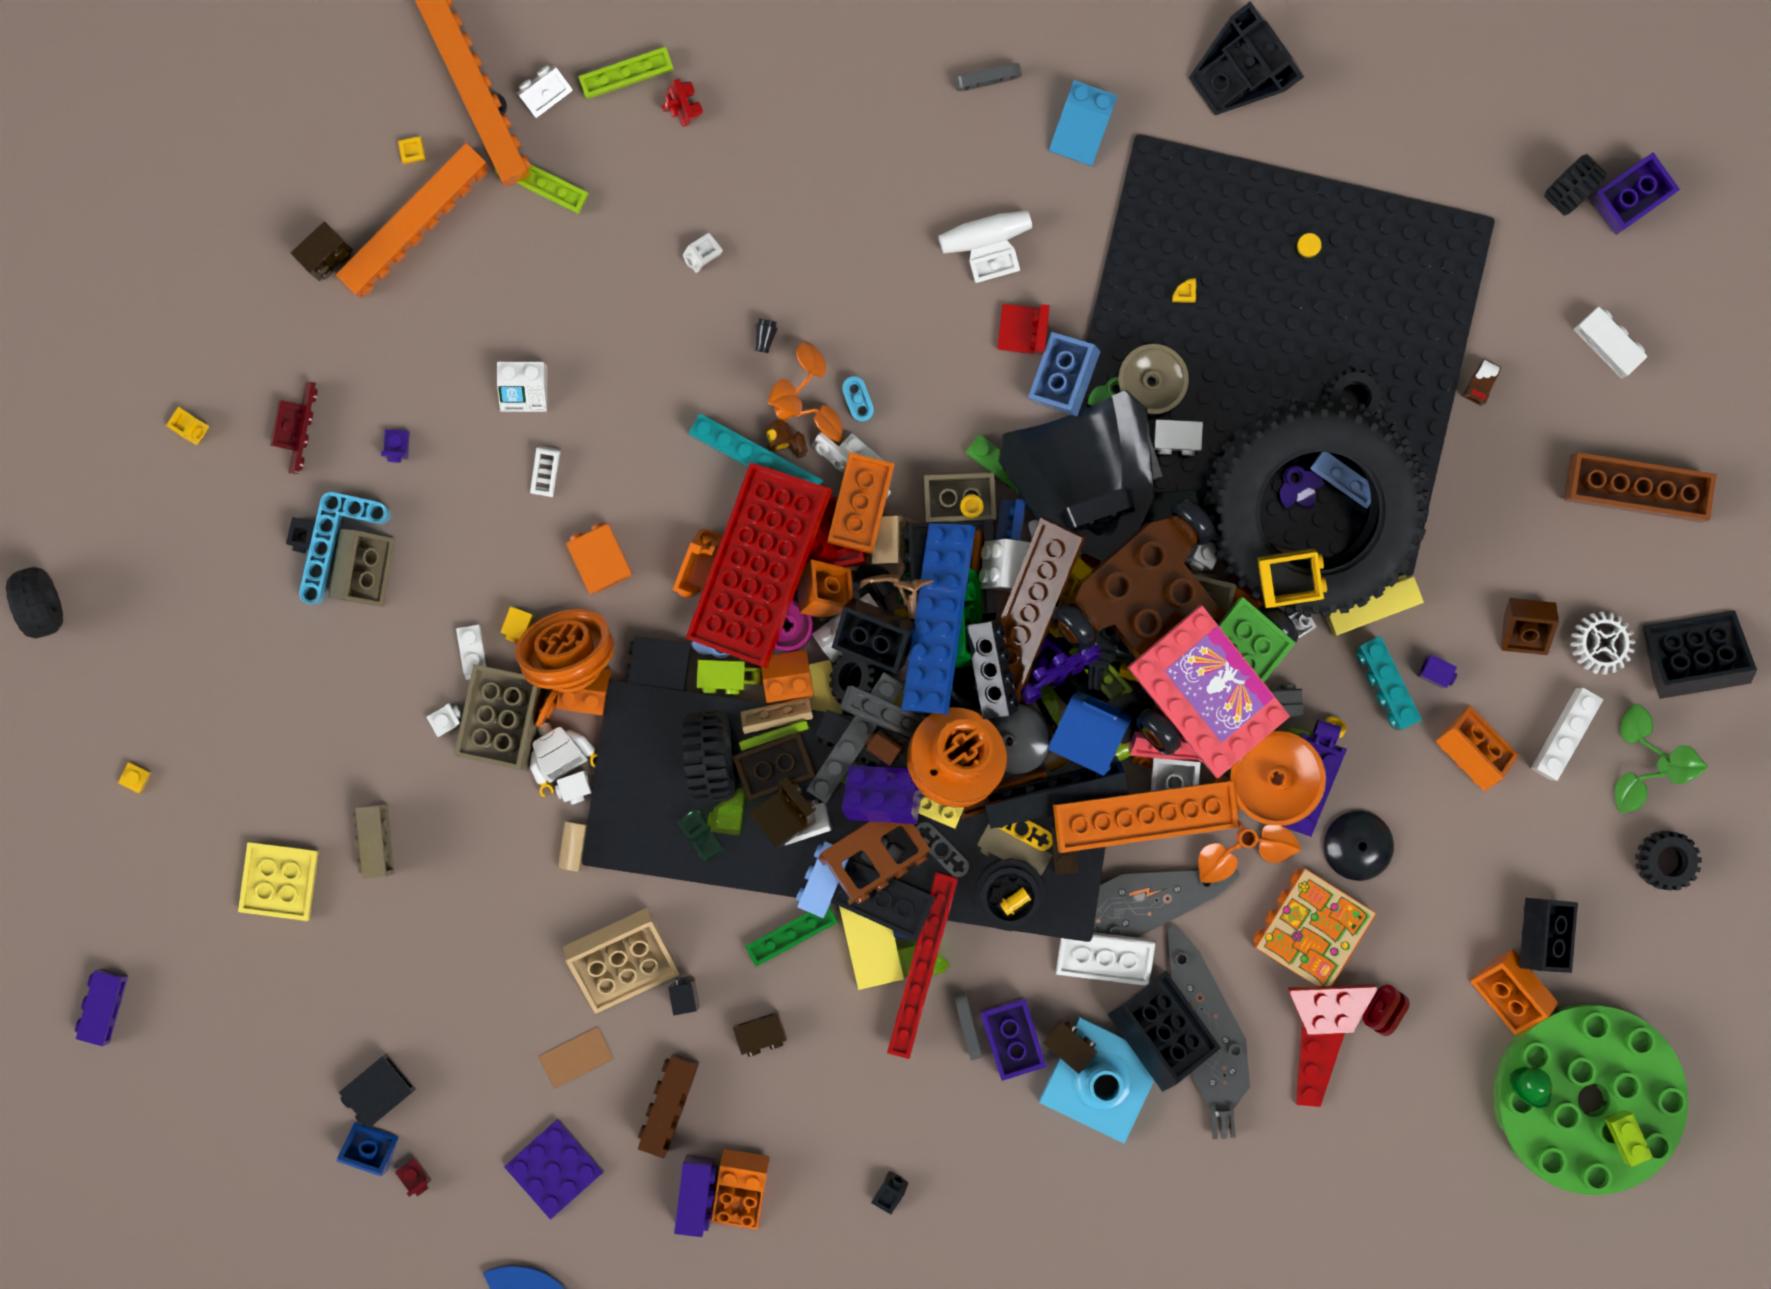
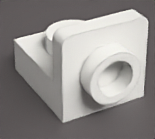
M707 233L688 245L683 253V258L687 266L697 273L705 264L721 255L723 250L711 234Z
M448 703L445 707L426 718L437 737H441L461 725L463 714L457 705L453 706L452 703Z

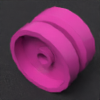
M792 600L784 623L790 622L792 628L786 631L782 627L775 646L779 651L792 652L799 650L808 643L812 636V617L799 613V603Z

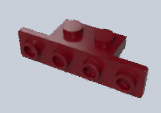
M307 382L305 384L302 404L283 400L278 401L270 446L292 451L289 474H298L299 470L301 471L304 466L302 453L303 448L307 447L309 435L306 432L308 425H311L313 420L311 406L312 402L316 401L318 390L315 389L316 383Z

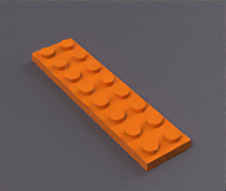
M1230 780L1053 805L1059 853L1239 828L1234 781Z

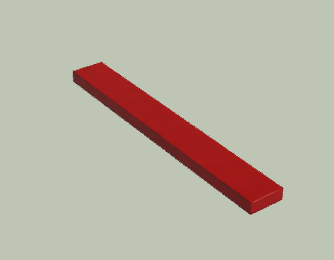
M937 871L935 873L930 894L936 896V899L916 943L890 1039L888 1054L910 1059L959 877Z

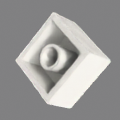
M1010 539L984 542L981 551L983 563L979 573L980 588L1002 592L1012 591L1030 542Z

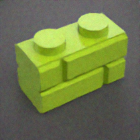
M1623 1110L1604 1119L1625 1164L1633 1167L1653 1157L1650 1149L1646 1147L1647 1143L1632 1112Z

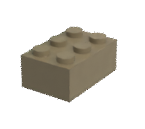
M994 473L924 475L925 523L982 521L984 519H993V522H995ZM967 495H977L983 501V512L977 518L970 519L961 513L960 504Z
M989 824L977 844L981 847L980 852L988 857L994 854L1001 859L1013 858L1023 860L1036 868L1040 875L1043 874L1053 854L1047 851L1037 850L999 828L990 829Z

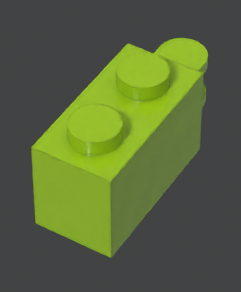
M698 660L697 688H701L702 693L716 694V689H725V694H739V690H745V684L761 685V668H746V662ZM745 671L752 672V681L745 680Z

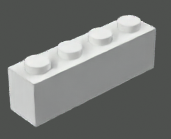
M1576 688L1530 769L1549 780L1558 781L1604 699L1585 688Z

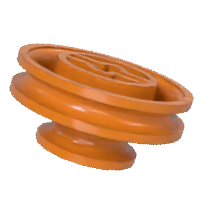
M569 609L550 614L532 624L519 638L515 648V655L522 674L529 683L540 688L566 693L582 690L591 685L612 658L615 644L607 621L600 614L586 609Z
M949 708L948 715L931 714L922 721L909 741L906 760L908 771L914 784L926 797L944 806L961 808L981 802L996 788L1006 769L1007 753L1000 733L988 719H983L982 715L972 710ZM966 747H970V749H969V751H968L967 753H965V752L962 753L960 756H958L957 758H955L953 761L950 759V757L952 756V754H953V756H955L956 754H958L959 752H961V751H962L963 749H965ZM976 757V760H975L970 766H968V765L972 762V760Z

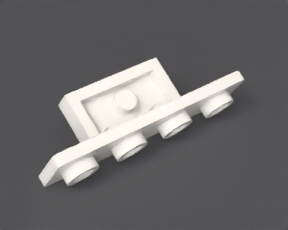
M822 432L818 434L812 443V447L842 473L845 472L849 452L883 460L852 433L839 447ZM888 490L887 498L891 494L890 490Z

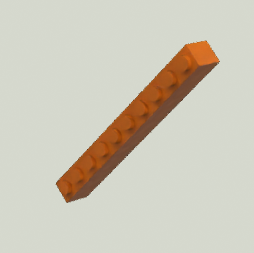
M415 0L502 183L507 188L530 177L528 169L531 168L529 160L526 155L521 156L518 150L522 146L516 134L511 135L508 129L512 125L506 113L501 115L499 107L502 104L497 94L492 95L488 88L492 86V83L487 73L482 74L479 69L482 63L477 53L472 54L469 48L473 44L467 32L462 33L459 27L463 23L458 13H452L451 11L452 0Z

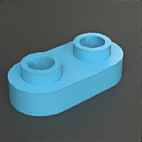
M859 377L847 378L843 383L842 390L850 413L856 421L867 422L873 416L874 407L865 383ZM856 385L859 390L857 393L850 392V387ZM860 407L866 408L867 412L864 415L858 413Z

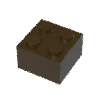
M324 221L291 254L314 278L320 281L330 277L334 272L333 268L339 263L343 264L350 258V252L353 249Z

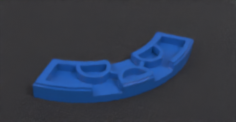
M506 1265L492 1268L483 1273L490 1289H567L560 1281L558 1282L555 1278L546 1274V1272L530 1266Z

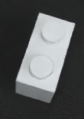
M1155 420L1152 444L1154 450H1158L1160 455H1172V451L1181 452L1182 456H1195V452L1199 453L1202 448L1203 422Z

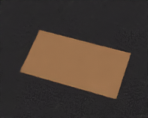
M598 1026L538 1056L554 1089L614 1059Z

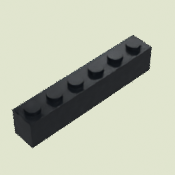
M1121 761L1111 762V769L1104 776L1085 768L993 790L983 800L990 829L1002 828L1018 822H1027L1039 817H1049L1054 814L1053 805L1129 795L1126 775Z

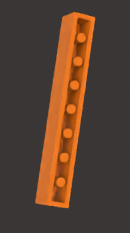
M465 143L355 254L336 276L359 298L367 296L373 290V284L378 279H384L390 272L389 268L395 262H401L406 256V251L411 246L415 247L423 239L422 235L427 230H432L439 223L438 219L444 213L448 214L455 207L454 202L460 196L462 198L471 191V185L476 180L480 181L487 175L489 166L486 161Z

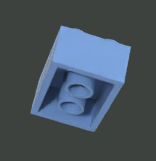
M1051 332L1028 398L1037 405L1078 416L1101 351L1094 344Z

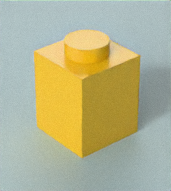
M510 606L500 633L506 635V640L517 644L521 635L532 625L535 615Z

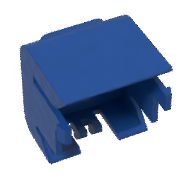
M1077 689L1069 701L1053 738L1050 739L1048 750L1104 776L1111 769L1112 759L1133 715Z

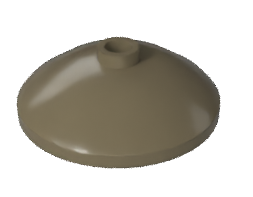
M1147 344L1133 350L1124 359L1118 375L1120 391L1127 390L1147 408L1148 414H1161L1177 406L1185 396L1189 382L1188 370L1183 359L1171 348L1160 344ZM1150 377L1155 380V384L1149 385L1147 383V379Z

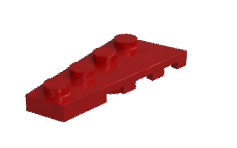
M1302 1025L1296 1105L1321 1107L1345 1033L1308 1035Z

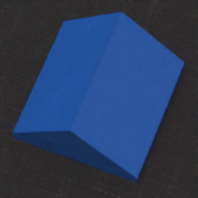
M354 1122L337 1157V1162L382 1176L388 1171L399 1137L371 1127L368 1129L366 1126L363 1127L359 1123Z

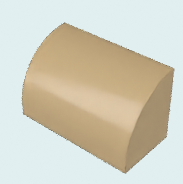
M882 516L872 554V564H904V551H907L906 542H903V528H906V517Z
M565 821L558 868L577 872L582 870V855L587 824Z

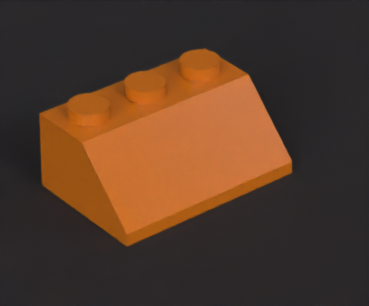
M1471 705L1463 710L1442 731L1435 741L1484 792L1505 777L1519 756Z
M1511 949L1494 959L1474 976L1470 982L1514 1035H1517L1549 1018L1559 1002L1532 970L1519 968L1520 957L1514 949Z

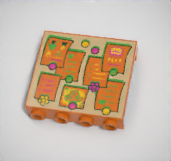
M1301 867L1300 870L1296 869L1291 875L1289 881L1292 883L1287 890L1283 889L1278 896L1277 901L1279 904L1276 909H1271L1264 920L1267 922L1262 930L1258 929L1252 939L1254 941L1253 947L1315 986H1332L1377 913L1309 870Z

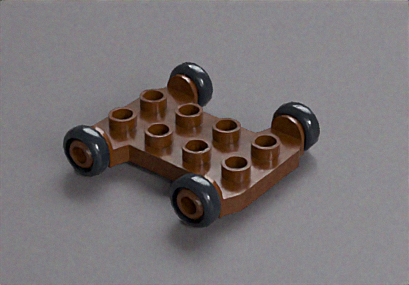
M1185 498L1178 500L1171 507V516H1167L1163 520L1144 524L1076 584L1070 601L1068 603H1061L1052 612L1053 623L1071 645L1083 651L1088 650L1097 641L1096 632L1110 626L1137 659L1200 605L1206 609L1217 625L1225 614L1184 564L1195 545L1205 546L1216 535L1212 520L1197 503ZM1264 604L1257 608V610L1297 643L1299 638L1297 628L1285 612L1279 607L1266 608ZM1156 703L1151 708L1143 710L1137 716L1136 721L1140 732L1159 752L1171 755L1181 747L1182 735Z

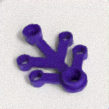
M1092 645L1088 650H1079L1080 653L1069 657L1065 653H1061L1052 660L1056 666L1055 668L1047 670L1045 666L1036 669L1033 675L1037 681L1041 682L1036 685L1030 683L1023 687L1021 696L1025 703L1030 704L1041 698L1043 694L1040 689L1049 683L1052 688H1056L1064 683L1069 673L1071 675L1078 674L1084 669L1085 665L1095 662L1101 656L1099 652L1100 647Z

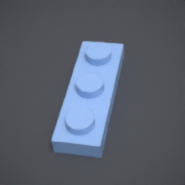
M1320 452L1309 468L1367 509L1371 504L1368 481L1330 453Z

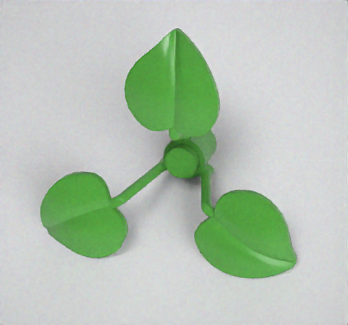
M1633 704L1629 707L1620 725L1622 738L1630 744H1635L1640 740L1643 745L1662 756V758L1657 762L1659 772L1640 775L1638 778L1635 773L1627 772L1618 780L1615 787V802L1622 814L1635 811L1645 803L1648 789L1642 780L1665 777L1667 775L1671 782L1684 784L1697 778L1708 768L1697 752L1688 745L1676 747L1669 756L1668 753H1664L1648 743L1644 737H1648L1653 732V721L1649 712L1639 704Z

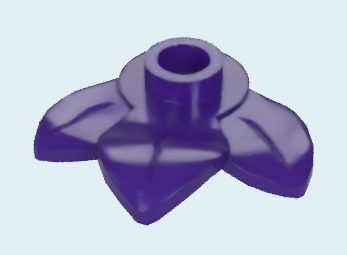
M1300 466L1288 467L1283 474L1284 484L1280 489L1281 502L1285 508L1291 507L1295 501L1304 507L1313 508L1316 500L1314 489L1324 485L1323 479L1314 471H1305ZM1292 473L1298 475V481L1294 482L1291 480L1290 476Z

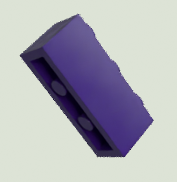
M98 969L91 973L87 986L90 987L89 992L81 1004V1009L83 1010L82 1017L78 1019L75 1026L77 1040L99 1046L110 1044L128 979L127 975L105 969Z

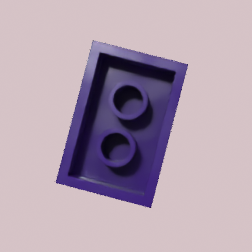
M1652 152L1594 193L1589 199L1615 235H1617L1680 191V188L1654 152Z
M849 765L842 811L847 820L917 824L922 792L914 784L908 768Z
M1024 996L979 1010L1001 1081L1047 1067Z
M686 1155L682 1166L674 1234L703 1237L704 1231H709L712 1213L708 1212V1207H712L715 1189H711V1184L715 1183L718 1166L714 1165L713 1158Z

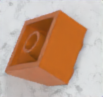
M812 559L805 564L797 586L799 613L818 618L841 614L844 605L853 598L851 569Z
M807 650L772 655L768 667H762L767 703L814 696Z
M602 669L599 677L582 690L566 693L558 692L556 709L604 716L608 684L611 680L612 670Z

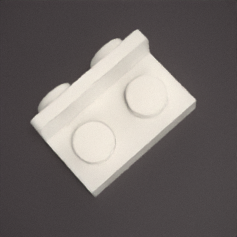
M546 65L540 69L535 79L524 81L519 86L520 90L516 92L535 118L573 91L554 65L551 67Z

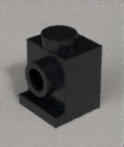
M292 517L286 541L287 545L293 546L292 551L306 554V550H309L315 522ZM302 533H307L305 541H302L300 538Z

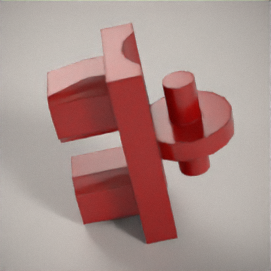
M676 79L668 87L669 94L664 96L667 103L663 104L661 108L663 112L670 111L673 118L678 116L682 127L688 126L693 119L701 116L703 109L699 102L691 104L688 102L687 97L693 96L695 93L692 82L681 83L680 79Z

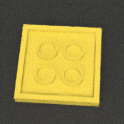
M248 842L238 912L309 921L319 851Z

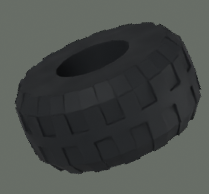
M30 567L11 574L6 582V596L10 611L20 631L25 636L35 639L56 633L63 623V610L58 592L48 573L43 569Z

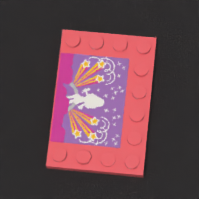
M1201 605L1127 667L1216 778L1224 774L1290 717Z

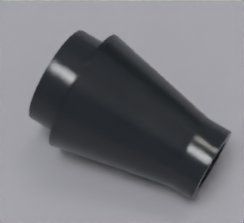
M759 318L758 324L755 323V351L769 353L778 330L776 321Z

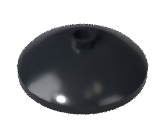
M1351 811L1342 814L1330 824L1324 837L1323 848L1328 864L1337 874L1346 879L1364 881L1378 876L1387 868L1393 856L1394 840L1389 827L1381 818L1365 811ZM1360 842L1365 843V849L1363 851H1360L1358 849V844Z

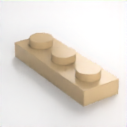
M809 697L741 712L744 734L813 719Z

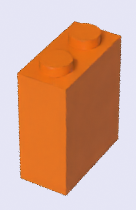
M603 522L592 526V531L583 535L582 532H579L569 537L570 541L566 543L590 595L634 576L611 525H604Z

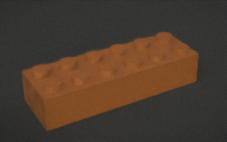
M1577 452L1570 455L1564 501L1702 523L1709 521L1711 517L1717 474Z

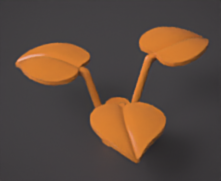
M804 341L798 345L796 356L800 365L806 371H809V375L796 389L790 381L786 379L778 380L770 392L768 404L775 406V414L783 421L788 420L792 416L800 417L810 413L816 414L814 421L817 427L826 436L840 444L843 440L842 423L838 414L831 407L822 405L819 410L813 408L802 411V402L799 399L798 393L811 380L814 374L821 378L826 373V362L823 355L815 346Z
M1222 774L1219 778H1215L1212 783L1229 781L1230 778ZM1236 802L1237 811H1240L1241 808ZM1238 820L1239 830L1235 835L1237 842L1235 845L1226 850L1219 843H1211L1201 850L1198 857L1199 877L1205 883H1215L1230 877L1235 872L1238 864L1237 858L1230 854V852L1239 849L1241 846L1252 848L1257 842H1260L1258 852L1265 861L1270 863L1285 861L1292 855L1300 852L1301 847L1296 837L1287 828L1266 825L1261 831L1262 838H1260L1255 831L1245 828Z

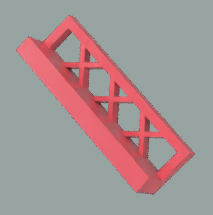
M1134 732L1132 741L1127 743L1130 756L1203 762L1183 737H1181V747L1171 755L1163 754L1155 749L1141 732Z

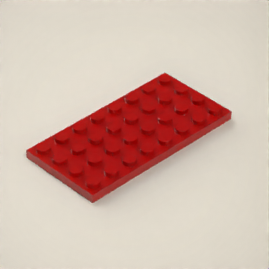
M750 462L685 637L686 639L764 668L768 667L833 491L832 489Z

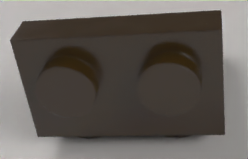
M787 776L779 781L780 791L751 811L754 821L777 848L782 847L816 823V808L810 799L805 800L803 798L799 785L795 781L791 783Z

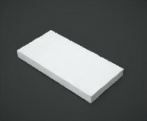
M1093 932L1090 942L1061 938L1056 975L1147 985L1150 982L1156 942L1153 939Z

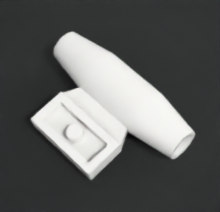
M1028 210L999 213L964 223L939 235L938 238L943 254L971 251L969 263L974 281L979 283L1020 271L1015 249L1007 240L1032 229V222Z

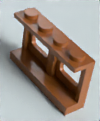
M868 822L821 852L818 859L823 866L827 864L848 895L849 900L847 902L851 905L854 902L858 904L864 902L870 897L868 893L874 889L878 892L889 885L888 880L894 876L896 879L901 878L909 872L907 868L915 864L917 867L928 859L926 856L931 849L914 824ZM899 826L904 828L918 849L917 854L901 864H897L881 842V837ZM859 851L865 852L880 875L878 879L862 889H858L842 867V862Z

